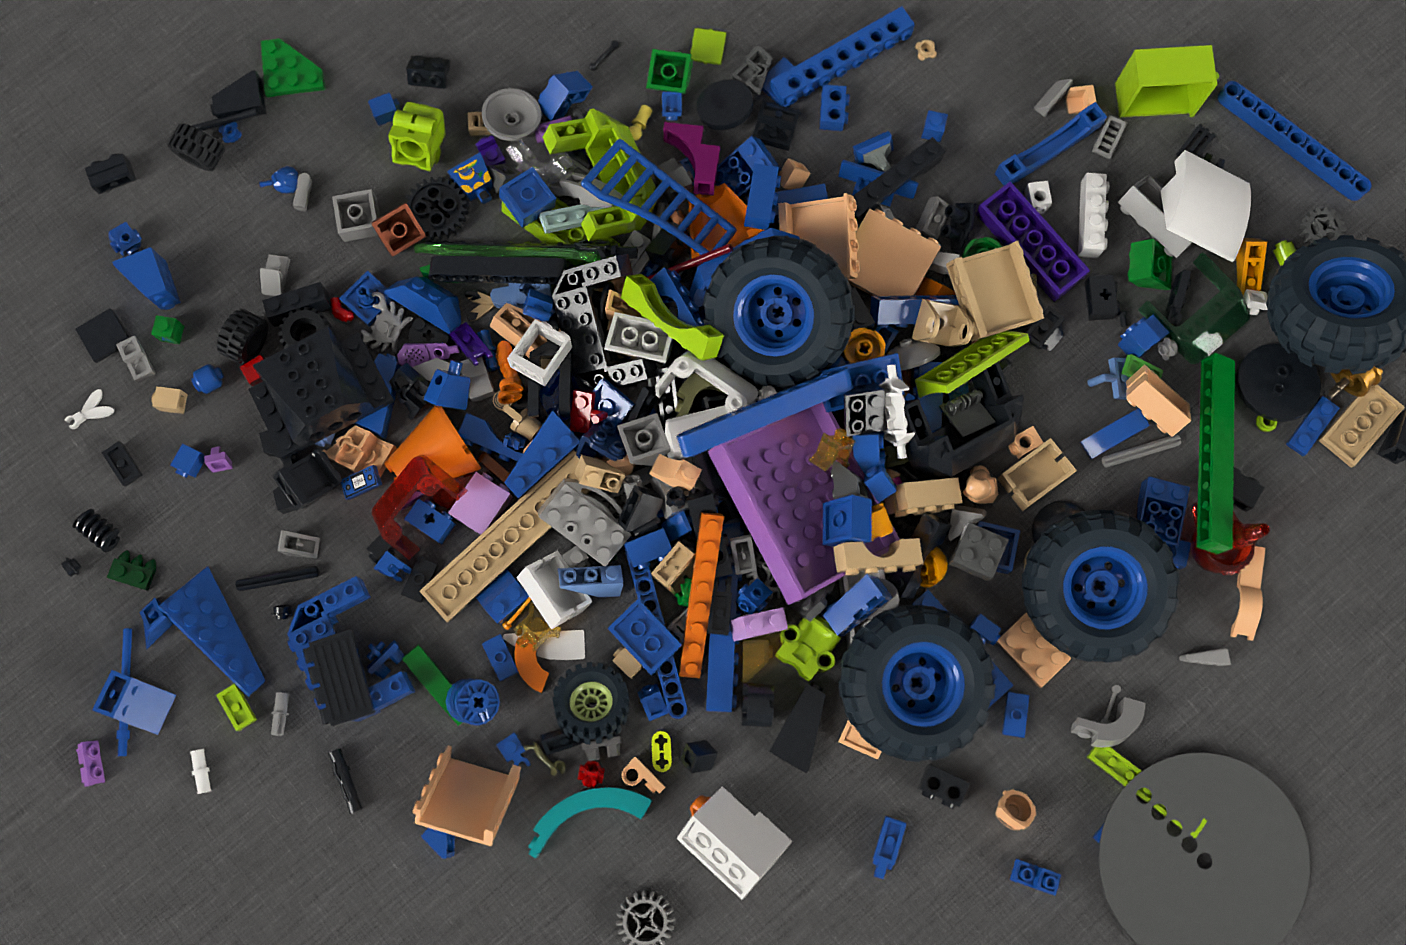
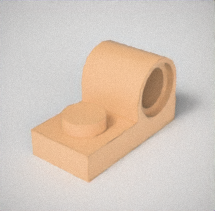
M634 757L622 771V780L627 785H637L645 779L647 781L645 785L652 793L657 791L660 794L666 788L637 757ZM628 770H637L638 778L636 781L628 780Z

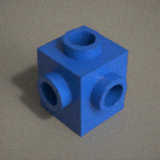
M127 222L108 231V237L112 241L110 245L116 253L120 252L124 257L140 250V240L142 238L136 229L132 230Z
M757 578L752 584L748 585L746 583L738 591L740 596L735 602L741 610L749 615L755 611L760 613L767 606L768 603L765 601L773 592Z

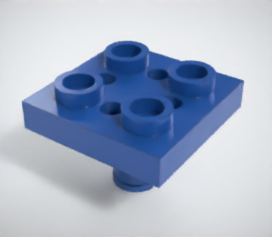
M367 270L339 299L370 327L376 321V315L382 312L380 309L372 306L373 304H378L380 299L378 296L372 297L371 293L378 290V292L384 294V290L387 288ZM384 294L387 307L389 308L390 302H395V300Z

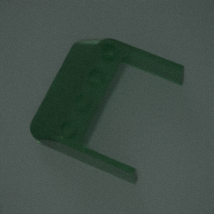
M1204 252L1192 263L1220 292L1179 327L1173 326L1149 300L1138 309L1147 319L1154 315L1170 332L1165 338L1168 337L1174 340L1177 344L1178 352L1191 364L1201 363V360L1214 352L1250 319V311L1247 308L1241 290Z

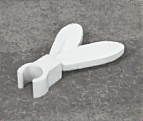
M101 389L92 392L81 412L65 418V421L68 423L71 420H75L73 425H69V428L76 429L86 419L104 418L114 413L115 410L111 407H97L102 399L103 393Z

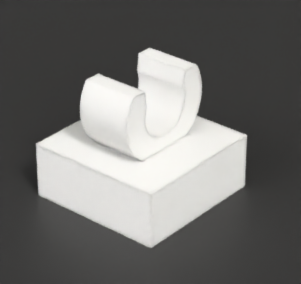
M1246 289L1243 296L1246 308L1250 309V315H1258L1260 309L1268 310L1266 306L1268 297L1266 292Z

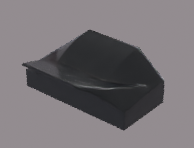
M1048 306L1043 312L1044 318L1035 322L1026 333H1028L1030 344L1037 349H1045L1051 352L1064 336L1062 324L1065 318Z

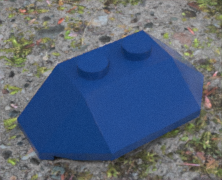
M412 277L397 281L384 290L385 295L448 334L461 325L458 297L426 277Z

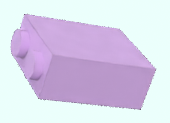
M477 472L473 475L448 512L453 518L480 535L500 518L513 498L509 493L510 489L501 483L499 486L492 482L493 478L484 472L482 475Z
M783 608L730 620L734 642L788 629Z

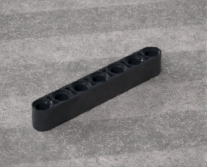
M437 255L431 257L428 277L438 282L558 284L563 271L568 268V261L562 258Z

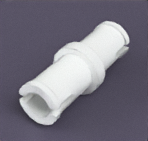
M204 749L191 751L194 770L192 775H195L197 794L212 791L208 777L210 770L206 766Z

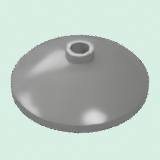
M514 88L501 89L491 94L485 100L482 107V120L486 129L494 136L503 140L518 141L531 136L538 129L541 122V109L536 99L529 93Z
M905 339L900 341V345L892 348L886 355L898 353L902 371L934 360L941 354L940 347L933 343Z

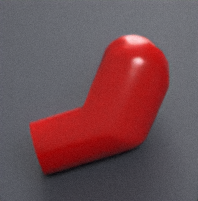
M339 297L330 299L332 313L336 319L342 322L353 320L354 313L351 310L347 311L342 308Z

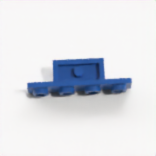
M843 160L838 176L856 182L852 194L855 195L884 172ZM910 180L881 204L890 207L894 194L914 199L918 182Z

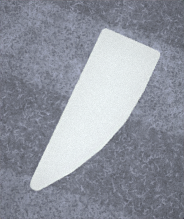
M584 630L511 633L503 635V639L513 646L516 645L517 639L538 646L537 657L552 660H577L585 658Z

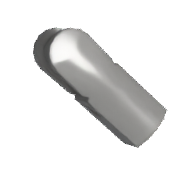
M301 173L298 177L293 202L294 209L300 211H307L312 187V180L307 173Z

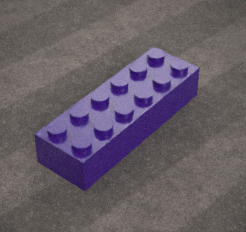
M1011 181L979 205L976 215L1004 246L1010 245L1015 241L1019 242L1023 249L1026 265L1030 270V276L1053 302L1057 301L1082 281L1090 272L1089 268Z

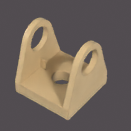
M922 298L912 339L949 347L965 345L971 340L973 323L961 306ZM967 325V334L963 339V329Z

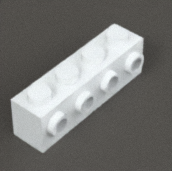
M1086 173L1081 181L1078 257L1098 258L1107 248V238H1105V231L1108 228V219H1105V212L1108 211L1109 201L1106 200V194L1109 191L1107 174Z

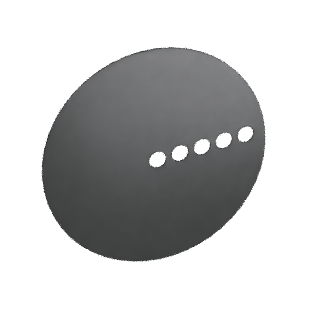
M1187 753L1163 759L1149 766L1136 775L1119 793L1107 814L1102 828L1099 845V871L1104 893L1112 912L1120 925L1139 945H1277L1289 932L1303 907L1310 879V855L1306 834L1296 810L1281 789L1266 775L1245 762L1232 757L1212 753ZM1140 788H1147L1151 792V800L1146 804H1141L1136 798V793ZM1156 804L1164 805L1167 810V814L1162 820L1154 819L1151 814V809ZM1203 818L1206 819L1208 822L1195 839L1197 842L1196 850L1191 853L1185 852L1182 848V840L1187 836H1191L1190 834L1192 831H1196ZM1177 820L1181 823L1182 831L1178 836L1168 834L1166 826L1169 821ZM1201 853H1208L1212 857V865L1207 869H1202L1197 864V857Z

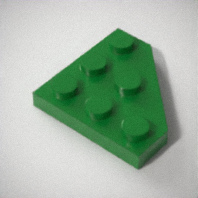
M280 38L261 41L264 90L267 97L325 90L324 75L321 68Z

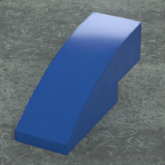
M1140 408L1080 443L1089 458L1093 459L1145 430L1150 424Z

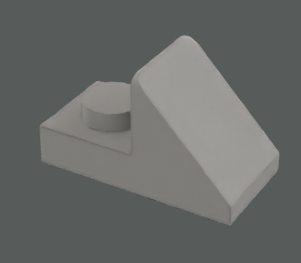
M268 255L266 269L260 268L261 291L263 295L277 296L283 294L290 264L288 257Z

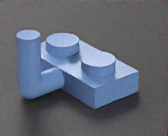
M1114 357L1109 359L1110 374L1104 373L1087 381L1088 385L1093 387L1103 382H1111L1114 399L1127 400L1126 381L1129 377L1121 374L1126 358Z

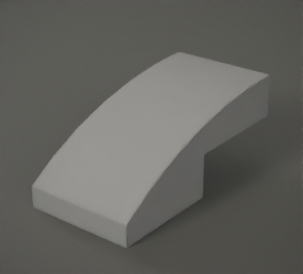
M135 335L116 344L135 382L139 383L156 374Z

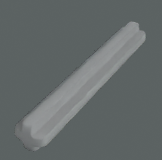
M1175 434L1173 437L1169 436L1104 456L1101 460L1103 466L1107 468L1179 446L1181 439L1178 434Z

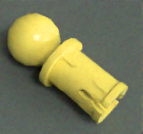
M641 105L636 118L632 120L633 126L629 127L634 141L642 137L641 129H646V123L653 112L647 105Z

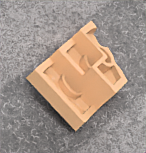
M355 425L344 436L335 440L336 444L328 450H322V452L327 454L329 460L354 473L371 465H376L381 478L386 469L384 462L396 451L397 447L378 439L370 431Z

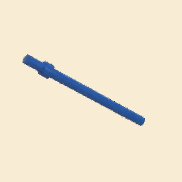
M125 628L123 629L121 674L130 677L132 629ZM119 721V730L116 731L118 756H127V741L130 739V730H128L127 723Z

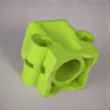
M407 102L403 110H396L393 117V126L388 134L389 142L392 146L393 163L414 165L422 170L431 171L433 165L439 162L441 155L440 146L446 134L444 115L440 109L424 104Z
M817 615L811 622L803 618L797 626L789 624L787 625L788 629L781 631L779 639L783 645L777 651L775 657L783 663L792 665L807 682L812 679L817 671L824 673L834 666L835 658L831 652L841 638L837 636L830 624ZM787 631L793 632L795 639L787 640L784 633ZM820 657L827 658L829 662L827 667L820 665Z

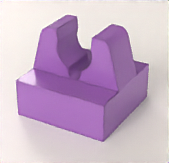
M220 446L211 448V455L204 456L205 464L212 473L233 469L231 459L224 451L221 452Z

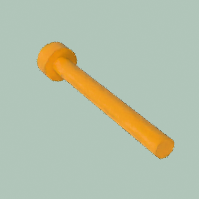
M530 597L526 599L508 621L502 624L506 630L512 627L511 623L531 601Z

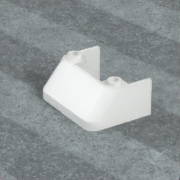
M689 350L675 359L655 386L656 396L660 398L676 376L687 378L695 372L728 395L725 407L729 413L755 403L758 397V390L754 385L715 358L699 360Z

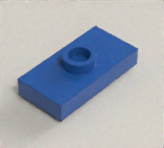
M501 634L482 643L500 682L519 673Z
M1007 692L1002 735L1025 738L1030 695Z

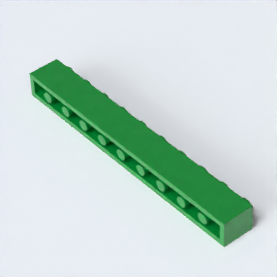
M1214 353L1201 360L1197 547L1215 554L1230 550L1233 546L1235 360L1218 353Z

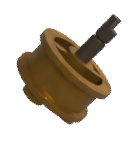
M1374 366L1371 370L1366 371V373L1352 374L1347 369H1342L1339 374L1331 373L1337 384L1329 390L1327 394L1328 399H1333L1342 390L1354 396H1365L1369 392L1370 386H1375L1381 381L1382 369Z

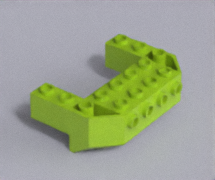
M590 109L586 117L582 119L549 124L542 137L550 155L585 148L593 167L618 139H622L639 152L629 127L596 109ZM620 149L597 175L599 181L607 184L630 156ZM636 161L613 189L624 196L646 168ZM651 176L629 203L641 207L656 190ZM655 204L650 208L649 212L652 213ZM614 206L588 212L581 226L589 242L633 232L634 230H641L647 219Z

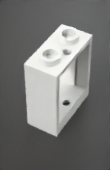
M535 319L508 356L509 365L523 375L546 386L571 350V340L565 332H558L552 329V326L547 322H540ZM538 335L561 346L545 370L523 358Z

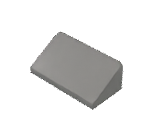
M1073 80L1057 81L1036 104L1034 110L1044 117L1047 116L1068 92Z
M938 196L929 198L915 229L921 232L922 236L937 240L940 230L947 219L944 212L949 204Z

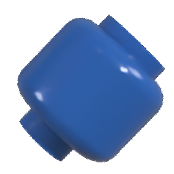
M207 364L195 370L191 380L198 392L202 391L205 394H209L223 385L222 378H224V374L219 367L215 368L213 365Z

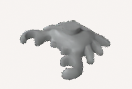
M373 292L371 296H378L380 302L372 306L380 309L382 312L376 315V321L371 326L372 334L364 329L361 330L363 341L367 344L372 340H376L374 344L370 345L371 349L379 347L384 343L381 348L382 352H385L390 344H392V352L397 354L399 334L413 317L409 316L402 321L403 308H400L396 314V306L393 301L390 302L391 310H389L384 294Z

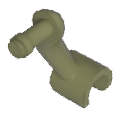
M533 742V745L524 746V750L534 749L537 757L551 769L550 772L553 776L556 775L557 769L561 774L564 773L565 763L562 761H555L553 763L543 753L538 743Z

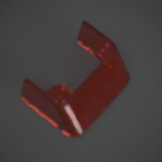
M417 455L411 459L374 505L371 512L382 538L408 560L420 548L402 534L401 526L393 519L418 489L423 494L431 496L443 488L457 501L468 492L466 488L425 455Z

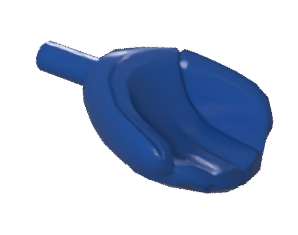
M285 166L277 170L271 176L270 181L259 182L260 187L273 185L274 189L278 192L285 194L294 193L297 189L299 176L293 167Z

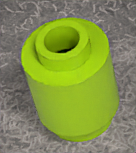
M1284 240L1275 245L1276 249L1273 250V253L1281 266L1297 250L1292 241L1287 242V240Z

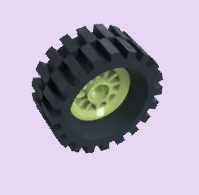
M586 662L587 667L582 668L580 663L575 665L576 671L572 672L570 668L565 671L566 679L562 676L558 679L559 687L555 686L553 697L555 717L560 729L563 728L564 734L568 737L572 734L574 741L579 742L580 738H584V744H590L591 739H596V744L602 743V737L606 736L607 740L612 739V732L615 731L618 734L621 731V724H626L627 715H629L627 685L625 682H622V676L619 673L614 675V668L610 666L605 670L603 663L598 662L597 667H593L592 662ZM590 702H594L597 704L593 708H589L586 706Z

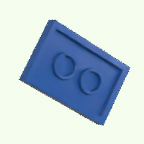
M639 599L608 627V630L650 675H653L682 646Z

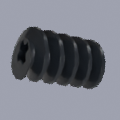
M88 509L75 519L72 528H76L77 532L82 533L85 538L95 543V546L101 548L103 552L111 551L119 543V529H113V524H107V520L101 519L100 514H94V509Z

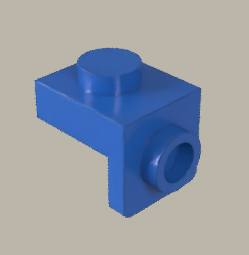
M662 92V116H666V120H678V116H682V93Z

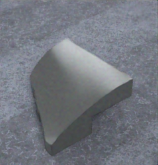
M758 45L745 57V62L732 74V79L742 82L750 89L751 93L759 96L773 59L772 56Z

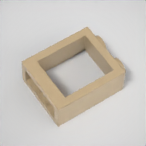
M678 541L651 574L675 596L676 593L682 591L680 584L684 583L683 577L687 575L688 578L692 579L695 554Z

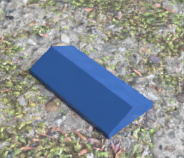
M898 353L821 370V375L835 369L847 367L853 387L870 383L880 385L886 381L885 378H888L886 365L896 364L897 377L902 380ZM845 393L824 401L825 411L828 413L844 409Z

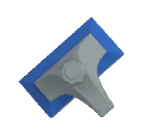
M889 131L853 146L854 158L857 164L870 163L882 172H886L891 168L887 162V157L894 149L892 135Z

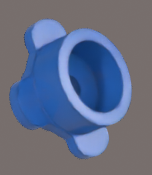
M236 122L219 127V132L222 133V140L225 143L236 142L242 134L237 129L238 124Z

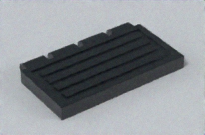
M349 629L309 642L310 647L302 649L306 664H315V666L307 669L312 685L320 683V687L314 688L313 691L317 705H326L325 708L319 710L323 725L331 723V726H336L375 713L353 630Z

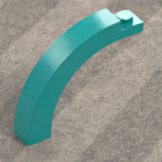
M614 787L595 788L576 793L556 804L539 820L533 831L540 835L539 837L534 836L528 847L531 850L528 854L536 859L554 831L568 818L581 811L603 807L615 808L642 819L653 800L638 792Z

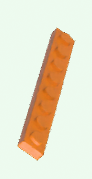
M701 513L678 671L679 677L700 678L724 520L723 514Z

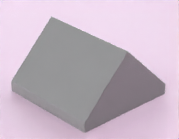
M657 413L617 426L630 464L652 466L659 454L665 456L671 451Z

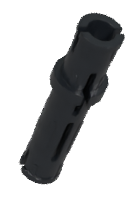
M339 748L329 752L328 755L334 769L333 774L339 781L349 813L351 814L363 809L350 776V766L346 764L342 749Z

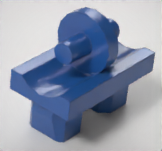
M395 640L382 652L381 650L386 646L384 642L381 641L377 646L373 643L368 645L372 651L366 657L372 660L377 655L367 666V671L371 675L375 673L384 679L391 671L384 662L388 658L396 664L401 662L405 655Z

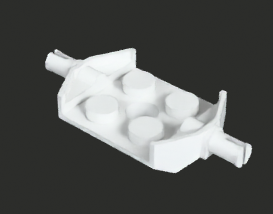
M896 364L886 365L888 378H885L886 381L878 385L885 389L886 430L884 431V438L886 441L893 443V446H897L899 459L907 458L905 445L915 435L914 432L907 433L905 399L902 391L909 390V387L901 379H898Z

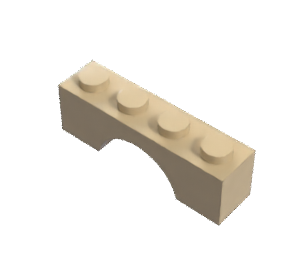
M919 538L900 539L891 543L884 558L870 553L863 542H847L833 547L837 573L845 572L846 576L857 575L859 571H865V574L878 573V570H884V573L896 572L897 569L909 572L916 570V566L923 564Z

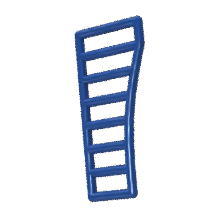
M618 139L581 181L582 187L599 200L649 220L677 237L700 255L710 252L701 243L716 224H719L727 231L712 250L727 245L737 232L735 226L622 139ZM622 149L630 157L600 190L591 182L615 154ZM636 161L646 168L621 199L609 195ZM652 174L662 180L641 207L629 203ZM670 186L679 193L660 217L649 212L650 208ZM686 199L694 205V208L676 228L667 220ZM702 211L711 219L696 238L692 239L684 232Z

